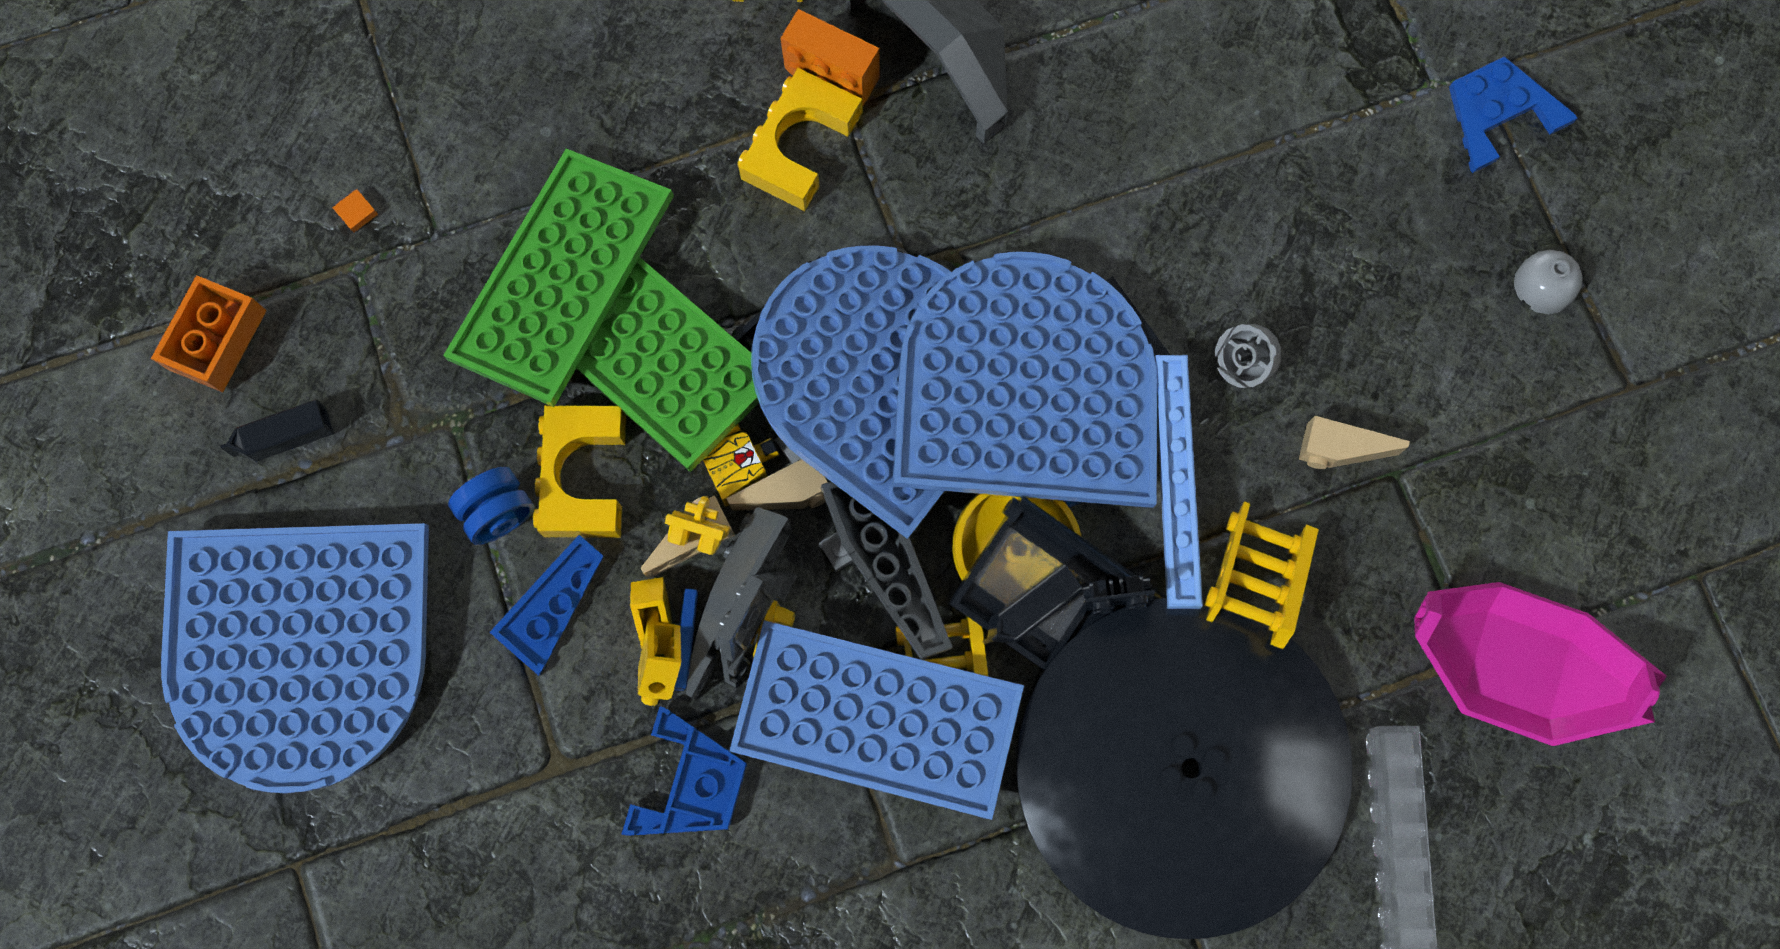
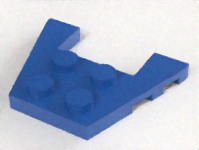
M1502 57L1453 81L1449 86L1457 121L1461 122L1464 134L1462 141L1464 148L1468 149L1470 157L1468 164L1472 173L1496 162L1500 157L1485 132L1530 110H1534L1549 135L1573 124L1577 119V116L1506 57Z
M660 706L651 736L684 745L664 813L630 804L622 835L729 830L747 763L665 707Z

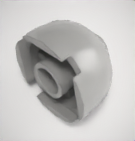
M1549 249L1538 251L1521 264L1515 273L1514 287L1518 298L1530 305L1531 310L1543 314H1553L1564 310L1575 300L1582 288L1583 276L1579 264L1572 256L1562 251Z
M1240 324L1226 330L1219 338L1215 348V357H1218L1220 366L1217 367L1218 371L1228 383L1241 388L1255 387L1267 382L1278 371L1281 363V346L1277 337L1269 329L1258 324Z

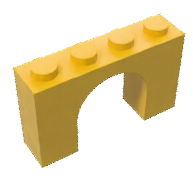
M797 68L792 77L788 76L785 80L779 100H774L770 105L767 113L768 118L764 125H759L755 130L751 147L748 151L744 150L740 155L737 165L741 180L805 211L819 188L818 174L789 160L780 152L778 142L781 135L788 127L795 123L815 121L849 137L863 113L862 98Z
M544 406V416L539 417V433L543 435L542 447L539 446L537 449V463L541 466V475L535 481V494L539 497V509H535L533 513L534 528H537V531L543 537H577L580 535L584 538H621L622 505L618 500L577 499L569 496L562 488L561 469L567 457L583 446L625 445L626 414L618 406Z

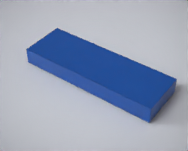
M685 589L682 596L679 623L681 632V666L674 688L675 691H684L687 688L698 597L697 590Z

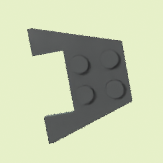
M787 570L751 575L748 582H744L739 587L735 598L737 602L731 613L727 612L719 625L720 633L718 639L726 683L735 688L739 686L751 664L744 657V654L774 599L777 598L783 602L785 601L798 577L797 575Z

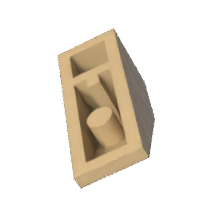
M1314 416L1307 423L1299 460L1306 461L1308 466L1316 469L1332 468L1400 455L1409 447L1410 441Z
M801 459L726 499L732 511L755 510L756 507L765 510L804 509L809 505L811 508H815L826 502L821 485L828 482L825 476Z
M715 495L710 497L709 508L719 511L717 520L705 519L730 527L728 537L721 541L723 542L735 536ZM701 497L694 500L692 503L698 505V502L701 499ZM686 511L683 512V513L690 514V515H693V516L695 515V514H693V513H689V512H686ZM690 531L687 545L682 546L668 542L667 533L642 565L641 570L643 574L650 579L701 553L697 550L701 534Z

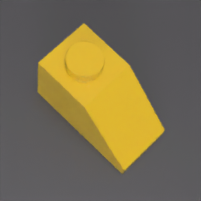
M663 577L631 582L630 607L642 649L647 621L673 624L670 602ZM657 651V653H656V655L663 654L662 652H659V651Z

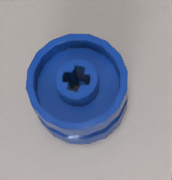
M497 467L475 476L456 490L449 499V508L456 519L465 521L463 530L474 545H483L507 535L524 523L534 512V504L524 490H518L520 482L509 467Z

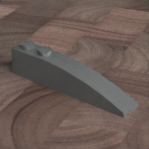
M833 482L822 484L821 490L844 549L919 658L923 659L952 649L953 647L910 538H905Z
M756 507L753 514L747 513L740 525L742 533L736 542L732 540L724 552L723 557L726 560L710 592L699 624L691 657L686 695L694 700L699 696L721 657L718 639L720 633L719 625L727 612L731 613L737 602L735 598L739 587L744 582L747 583L751 575L770 572L793 532L789 519L783 515Z

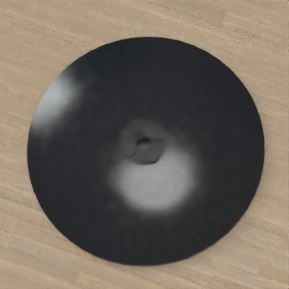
M1167 598L1152 600L1146 604L1147 608L1145 609L1135 608L1134 610L1127 611L1125 607L1116 610L1080 631L1063 646L1038 679L1028 700L1017 742L1016 773L1021 808L1030 834L1051 870L1074 895L1102 916L1124 927L1164 938L1202 939L1232 934L1252 927L1288 906L1308 888L1333 853L1347 817L1352 791L1353 766L1346 722L1328 681L1317 665L1291 638L1283 649L1270 645L1273 631L1269 630L1268 625L1223 608L1220 609L1213 622L1207 621L1210 607L1205 605L1206 599H1202L1203 607L1201 609H1167ZM1188 758H1194L1199 764L1198 773L1191 778H1187L1181 769L1182 763Z

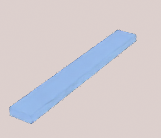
M1155 355L1167 609H1201L1203 607L1188 355Z

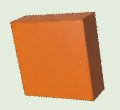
M357 189L332 207L353 233L378 215Z

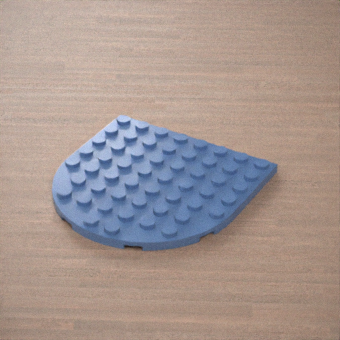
M855 246L830 251L826 256L816 259L811 263L806 262L789 274L769 297L761 312L752 344L751 368L754 388L761 409L769 424L789 449L908 539L944 491L892 487L901 348L906 329L919 303L930 289L943 277L951 273V271L924 256L919 255L915 257L910 254L897 252V248Z
M1036 252L994 254L992 258L983 259L975 263L971 261L943 277L919 303L908 324L901 348L892 487L1014 497L1024 496L1026 498L1154 508L1157 504L1156 362L1151 344H1148L1141 328L1142 322L1132 306L1112 285L1096 273L1092 272L1089 274L1071 265V261Z
M422 523L168 531L161 656L163 694L165 702L169 703L172 715L176 721V724H174L175 729L190 751L206 767L219 776L228 778L249 789L271 793H294L325 788L341 782L360 772L386 751L407 723L418 699L424 676L429 525Z

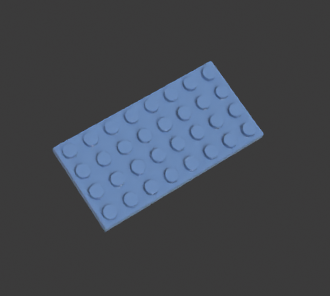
M764 620L730 752L992 820L1024 685Z

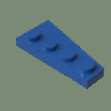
M578 535L489 633L540 676L604 556L582 536Z

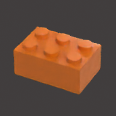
M800 9L797 10L780 38L784 67L791 75H794L797 68H800L862 98V106H864L880 79L878 47Z
M196 275L151 359L169 371L223 393L267 310L249 296Z

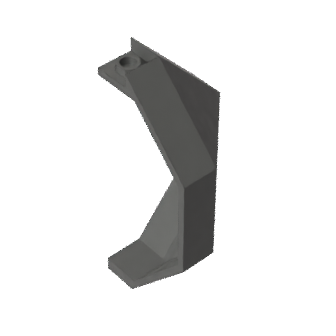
M846 0L847 9L851 12L865 0ZM882 0L938 56L977 120L976 137L985 144L1006 126L1007 120L1004 27L976 0Z

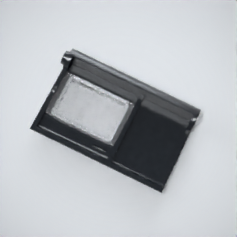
M1022 496L1018 499L1012 497L1002 511L1006 516L961 582L949 604L988 630L990 617L1059 565L1065 564L1081 587L1089 585V581L1105 580L1108 596H1110L1108 579H1112L1114 594L1118 595L1120 594L1118 578L1122 577L1126 594L1125 577L1136 575L1026 497ZM1151 586V590H1155L1153 600L1167 598ZM1082 591L1022 639L1006 644L1045 670L1050 661L1065 644L1080 631L1108 614L1093 615V610L1085 611L1086 599H1084ZM1126 606L1114 607L1113 612Z

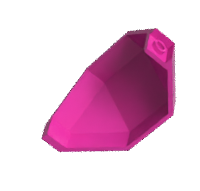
M1501 582L1430 591L1427 593L1414 617L1415 637L1462 714L1551 746L1655 722L1651 706L1656 704L1660 694L1659 687L1667 676L1589 613Z

